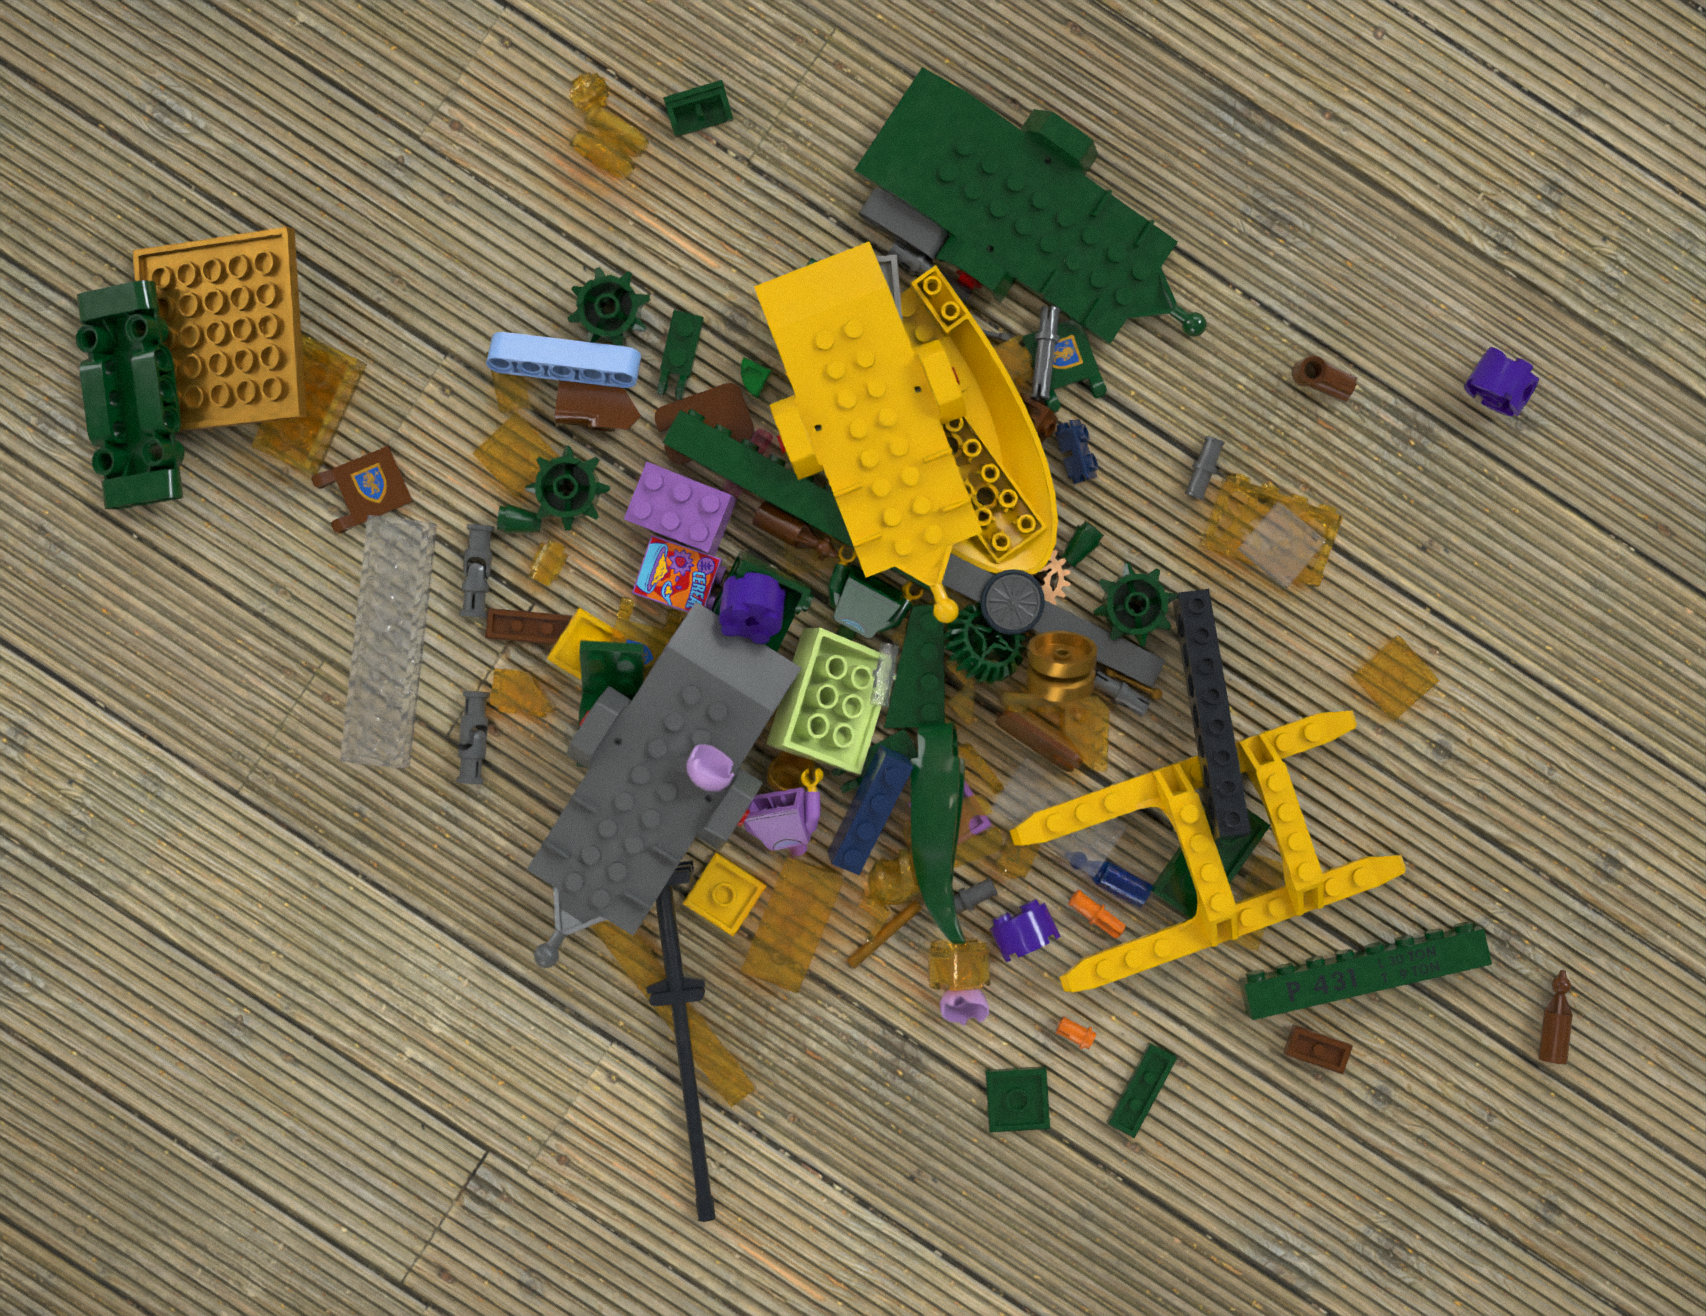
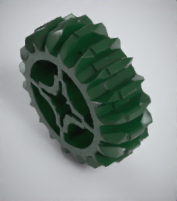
M981 603L967 605L962 611L959 610L958 616L954 621L948 623L947 628L949 631L946 632L944 638L949 643L946 644L945 650L953 653L949 661H956L959 664L956 671H966V679L975 676L976 683L986 681L988 685L996 681L1002 682L1008 676L1014 674L1024 660L1021 655L1024 654L1026 648L1021 643L1024 642L1025 637L1019 634L1008 635L993 629L983 617ZM984 658H987L991 661L996 660L997 662H989L984 660Z

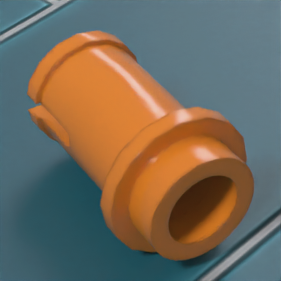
M1065 1016L1062 1017L1055 1034L1078 1044L1080 1049L1086 1048L1088 1050L1096 1037L1092 1027L1085 1028Z

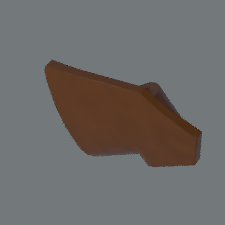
M559 380L555 406L556 423L588 426L589 429L596 431L614 432L615 429L629 430L641 417L624 388Z

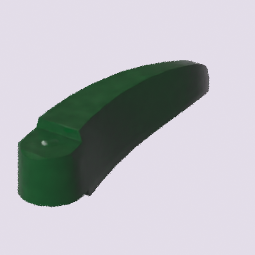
M954 722L924 725L918 730V758H911V764L913 765L911 771V846L913 863L922 897L932 918L952 944H966V939L956 913L953 893V871L964 797L965 760L959 758L958 735Z

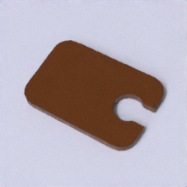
M725 383L683 398V400L658 408L654 416L659 432L667 430L672 425L680 410L687 413L689 409H692L706 417L703 423L712 428L716 424L725 427L733 432L731 438L742 443L743 439L750 440L754 434V425L740 388L733 383ZM664 446L669 460L674 464L680 465L693 461L668 446Z
M1005 710L995 720L996 725L1064 771L1072 772L1083 763V760L1077 754L1014 712Z

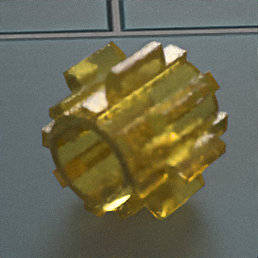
M591 72L585 75L581 74L571 82L573 87L569 90L571 92L569 98L572 100L573 106L576 109H580L581 112L585 113L587 111L589 114L594 110L599 111L608 103L605 99L609 97L608 91H610L609 86L605 82L606 80L595 72L593 74Z

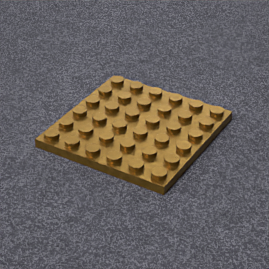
M282 227L133 250L135 281L148 280L156 283L160 318L165 320L169 329L168 337L163 344L170 350L173 358L181 427L178 432L307 417L295 229Z

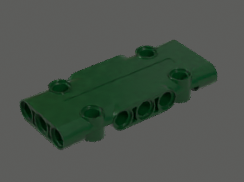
M148 280L133 281L77 294L80 323L84 324V326H81L76 333V344L81 351L88 353L89 358L83 360L80 364L81 388L88 437L94 446L99 447L92 456V466L96 473L104 475V481H101L105 509H125L184 498L179 465L183 462L185 451L175 436V433L181 427L179 402L172 354L163 344L168 337L169 329L165 320L160 318L156 283Z

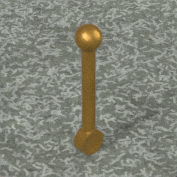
M1107 666L1104 670L1105 674L1151 694V697L1155 700H1159L1163 696V692L1159 688L1152 689Z

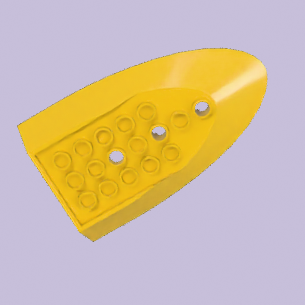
M935 265L911 282L910 288L901 293L900 298L902 322L912 349L934 340H939L946 352L951 368L954 367L960 382L958 386L967 413L966 416L942 424V428L946 438L955 441L958 450L953 456L983 533L953 544L951 553L987 572L997 574L1005 570L1017 569L1032 575L1042 570L1051 558L1057 537L1058 515L1056 495L1048 461L1025 404L1002 361L971 313ZM980 489H988L992 493L993 501L991 504L982 505L977 501L976 494Z

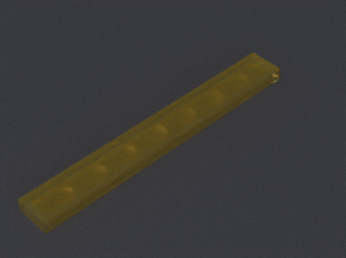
M607 919L592 925V929L649 1001L651 993L647 994V986L666 978L664 967L637 933L632 936ZM687 1002L686 1007L693 1059L732 1108L754 1091L756 1086L692 1003ZM671 1005L653 1006L674 1033Z

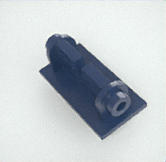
M1080 419L1069 420L1071 427H1069L1068 422L1057 425L1055 435L1061 453L1070 450L1073 452V456L1063 459L1068 478L1072 479L1073 484L1084 482V475L1086 480L1098 478L1096 474L1098 462L1095 455L1090 453L1087 444L1090 437L1084 423L1081 424Z

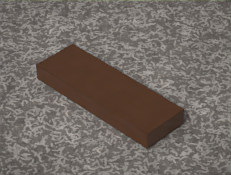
M488 608L485 638L555 645L573 616Z

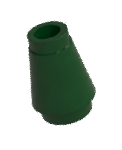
M507 504V506H499L497 530L504 531V534L540 532L542 519L539 520L536 517V512Z
M1085 520L1081 526L1077 525L1061 557L1076 567L1078 563L1102 544L1100 540L1104 537V534Z

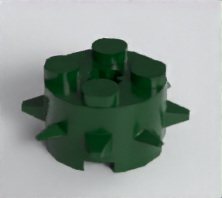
M598 267L595 268L594 280H589L583 287H572L571 290L578 297L576 301L577 310L567 318L569 322L580 323L588 331L587 342L595 343L600 339L606 342H613L617 346H623L624 339L629 337L635 330L646 331L647 327L640 320L642 316L641 307L651 299L649 295L636 294L630 286L632 276L630 271H627L619 278L613 275L606 276L603 270ZM615 303V311L605 315L606 312L603 310V307L605 305L610 307Z
M565 446L562 457L553 458L550 461L542 457L536 459L541 471L538 472L535 483L526 485L525 490L536 494V498L541 504L536 515L539 520L553 515L561 518L565 531H570L574 519L583 518L586 515L595 520L599 518L595 506L599 502L600 494L610 491V486L599 482V478L595 473L600 461L597 457L582 462L578 458H574L570 446ZM567 481H571L570 484L575 486L574 491H571L569 496H566L567 493L561 491L562 487L567 486Z
M1125 563L1122 577L1115 579L1113 582L1103 579L1099 581V585L1105 594L1102 599V606L1093 610V613L1096 616L1105 617L1106 621L1111 625V640L1114 641L1123 634L1135 635L1139 644L1145 646L1147 633L1155 630L1157 627L1167 630L1171 628V624L1166 619L1165 614L1168 611V603L1177 599V596L1174 593L1165 592L1163 586L1158 583L1161 570L1156 568L1147 575L1135 574L1131 565ZM1132 596H1134L1135 600L1141 601V607L1137 608V613L1128 607V602L1131 601Z

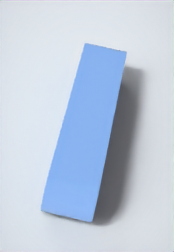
M497 332L492 335L486 365L492 371L503 374L630 388L635 386L637 382L641 354L636 349L625 346Z

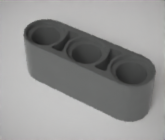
M878 187L873 189L858 213L869 224L893 239L898 240L918 255L922 253L926 256L925 259L929 261H934L949 237V234L941 227Z

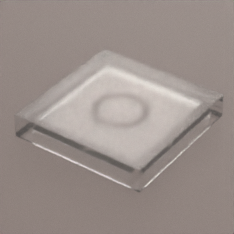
M1278 501L1238 550L1286 589L1326 540Z

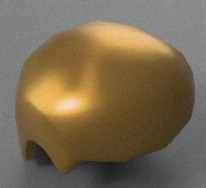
M782 750L769 764L766 776L767 783L774 792L801 787L806 792L808 789L802 783L801 775L805 770L809 769V778L814 780L815 763L813 760Z

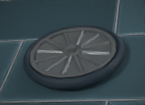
M1017 569L1005 570L994 575L986 583L981 595V610L987 623L996 631L1008 635L1020 634L1034 627L1042 616L1045 606V597L1039 582L1031 574Z

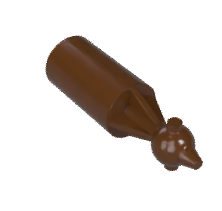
M764 501L757 509L752 521L755 527L794 548L816 549L819 560L823 561L824 558L829 556L836 558L839 556L831 542L832 538L827 536L825 539L819 540L809 528L808 523L767 501Z
M1560 970L1558 976L1552 981V989L1556 993L1543 1014L1538 1059L1549 1063L1567 1064L1573 1014L1565 994L1570 991L1571 983L1567 979L1566 971Z

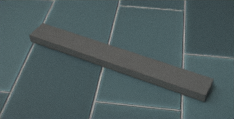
M950 554L942 584L981 603L982 591L986 583L994 575ZM1045 601L1043 614L1039 621L1032 627V629L1040 633L1068 631L1088 637L1094 641L1098 648L1097 661L1149 687H1153L1166 661L1120 637L1114 641L1111 640L1110 632L1048 601Z

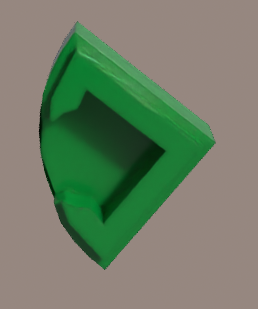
M743 357L741 363L743 384L748 392L758 399L771 374V370Z

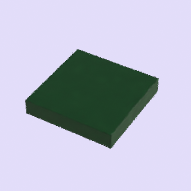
M1046 1066L985 1070L989 1133L1050 1129Z

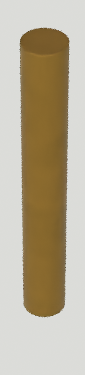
M916 900L912 901L851 955L847 962L854 969L858 967L923 909Z

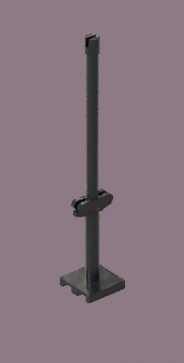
M693 860L681 861L655 901L666 978L647 986V994L651 993L649 1003L652 1006L671 1005L697 1197L695 1201L698 1221L708 1222L715 1219L714 1198L711 1195L686 1007L687 1002L703 999L705 979L684 976L672 885L691 883L695 870Z

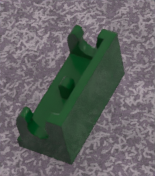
M722 80L663 97L675 138L733 121Z

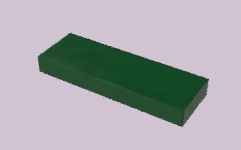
M1149 1042L1106 1121L1107 1124L1135 1139L1177 1057Z

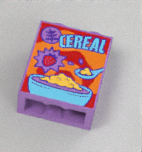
M651 535L632 593L688 613L695 602L712 611L717 597L712 595L715 584L721 585L727 567L722 566L723 559Z

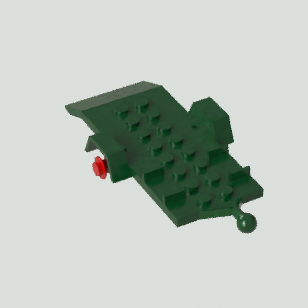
M923 67L920 69L854 171L867 181L897 197L950 234L935 258L940 262L955 265L961 269L956 270L959 276L957 279L959 283L971 290L974 287L981 289L982 284L991 291L995 300L1001 303L1014 282L1017 281L1050 305L1060 308V312L1083 326L1084 329L1107 345L1112 342L1126 319L1169 314L1182 323V329L1188 336L1197 337L1206 330L1207 322L1202 314L1198 312L1188 313L1177 305L1161 268L1178 241L1155 226L1154 220L1148 221L1111 194L1112 190L1103 189L1085 176L1099 156L1095 143L1090 137L1056 113L1046 110L1033 109L1021 129H1019L965 90Z

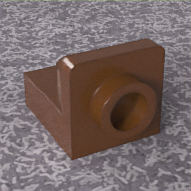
M1020 393L1019 395L1025 404L1040 442L1043 443L1046 437H1050L1053 434L1058 417L1050 408Z

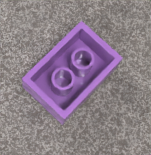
M646 462L624 519L715 556L738 499L730 494Z

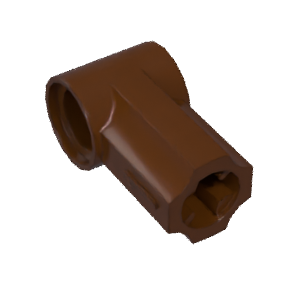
M1318 356L1304 358L1295 363L1292 369V378L1298 385L1309 386L1344 403L1348 401L1357 385V377L1325 363ZM1306 364H1310L1315 370L1313 379H1309L1304 373Z

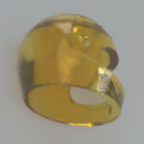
M907 848L898 849V856L893 860H887L882 857L872 865L868 875V886L871 894L879 902L898 906L908 902L920 893L914 864Z

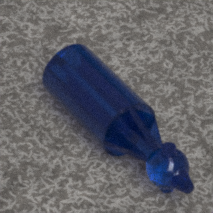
M1065 852L1064 854L1072 868L1076 870L1084 869L1096 886L1138 908H1142L1148 899L1153 884L1109 861H1088L1087 856L1082 852Z

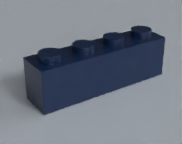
M882 745L879 746L827 851L833 865L860 875L913 769V765L907 756Z

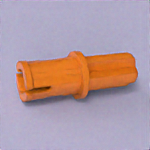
M1080 889L1070 898L1067 905L1089 919L1088 923L1090 925L1094 923L1114 939L1122 935L1126 927L1125 924L1105 910L1104 904H1097L1082 893Z

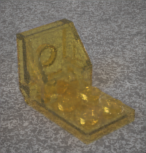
M999 691V704L1006 706V710L1011 712H1027V706L1036 707V711L1039 713H1058L1059 707L1058 730L1088 768L1094 771H1107L1109 708L1098 696L1089 695L1087 698L1075 702H1055L1037 697L1031 692ZM1074 714H1081L1080 720L1075 722Z

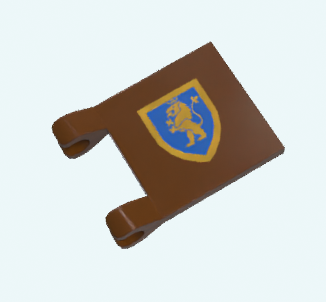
M389 446L311 477L313 485L318 489H323L337 482L350 515L340 517L331 522L333 530L338 534L413 502Z

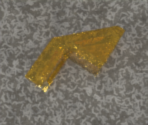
M949 657L944 662L945 666L964 686L947 703L970 725L974 718L975 677L966 679V671H956L959 664L956 661H949Z

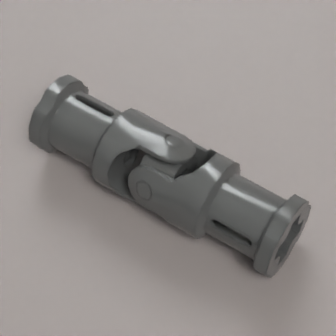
M467 524L466 529L469 530L468 549L464 552L463 573L466 579L462 583L461 588L464 591L463 610L459 612V616L487 618V613L484 612L485 598L490 586L486 580H488L491 572L492 552L490 551L491 532L494 531V526ZM473 558H482L487 562V566L478 563L468 564V562Z
M463 691L465 709L460 721L458 757L461 758L460 774L456 778V782L483 784L484 779L481 778L482 759L486 757L488 730L486 704L487 698L490 697V692ZM475 726L477 731H471V729Z

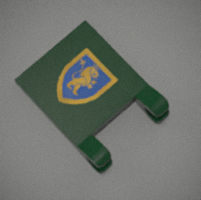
M1072 319L1059 323L1057 327L1059 343L1055 344L1049 393L1050 399L1044 401L1045 406L1050 408L1053 413L1058 412L1060 409V402L1054 391L1056 389L1088 379L1094 398L1103 397L1107 392L1084 327ZM1039 331L1022 336L1033 371L1037 349L1035 333Z

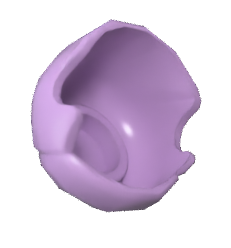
M697 745L688 758L686 765L688 776L696 786L706 791H721L730 784L734 776L733 772L730 774L733 761L713 746Z
M961 984L947 990L939 1003L942 1017L949 1022H959L961 1025H966L969 1018H975L981 1023L989 1015V1005L985 995L973 984Z

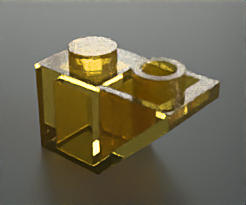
M495 668L490 705L499 706L498 712L516 714L517 708L529 710V716L547 718V712H556V704L531 672Z

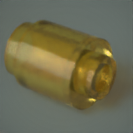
M549 539L547 544L541 542L530 563L529 569L531 571L528 577L550 587L553 580L557 581L569 556L564 553L566 547Z

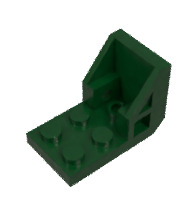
M581 640L579 654L582 698L579 709L578 730L584 715L588 710L592 709L598 698L609 686L630 700L634 699L645 681L643 644ZM576 762V767L586 768L583 765Z

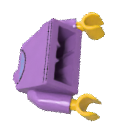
M820 768L816 769V781L809 778V769L803 772L801 781L807 787L808 792H805L803 787L755 795L747 808L750 810V813L744 821L746 831L760 839L769 850L788 848L792 856L804 854L807 850L811 834L816 831L820 818V792H817V784L823 779V771Z

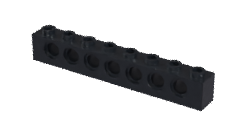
M1209 589L1179 592L1176 595L1177 599L1172 602L1210 829L1214 841L1243 838L1250 834L1251 830Z

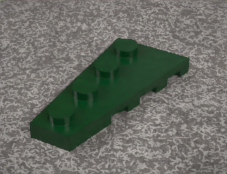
M915 604L911 606L903 647L897 665L896 677L883 725L884 728L921 727L945 723L944 623L939 622L934 616L933 609L935 604Z

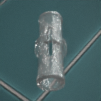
M880 643L876 670L872 671L874 682L869 700L871 705L889 706L892 681H896L897 676L894 671L899 646L894 645L892 647V644Z

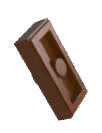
M1293 1024L1283 1053L1287 1056L1343 1074L1353 1045Z

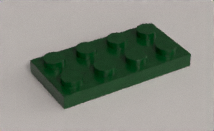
M1206 809L1204 812L1210 827L1208 811ZM1247 809L1251 830L1250 834L1243 838L1215 841L1229 884L1271 826L1249 809ZM1180 846L1150 890L1192 919L1197 912V894Z

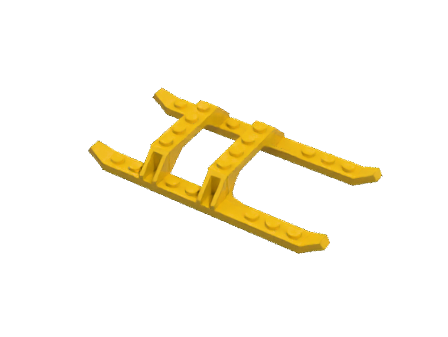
M1353 710L1315 713L1235 741L1240 772L1247 773L1264 804L1283 860L1285 881L1284 886L1235 903L1199 794L1195 792V789L1203 787L1198 755L1033 812L1023 822L1011 829L1010 834L1014 845L1044 843L1135 810L1158 807L1170 819L1177 833L1196 889L1197 912L1192 919L1083 957L1071 969L1059 977L1064 992L1073 993L1106 985L1208 947L1218 946L1219 943L1237 939L1239 936L1283 920L1304 915L1308 911L1323 908L1325 905L1378 887L1404 874L1406 867L1402 855L1365 856L1322 872L1286 764L1281 760L1331 742L1355 729L1357 722Z

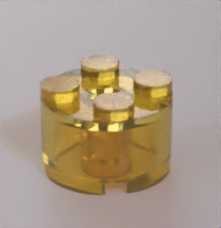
M965 938L966 944H949L947 940L931 941L930 948H928L929 987L940 990V984H947L949 991H963L983 988V983L990 986L989 947L986 946V942H978L977 938Z

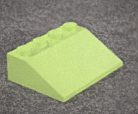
M803 628L792 661L801 667V670L779 703L767 745L793 755L861 775L896 659L825 629Z

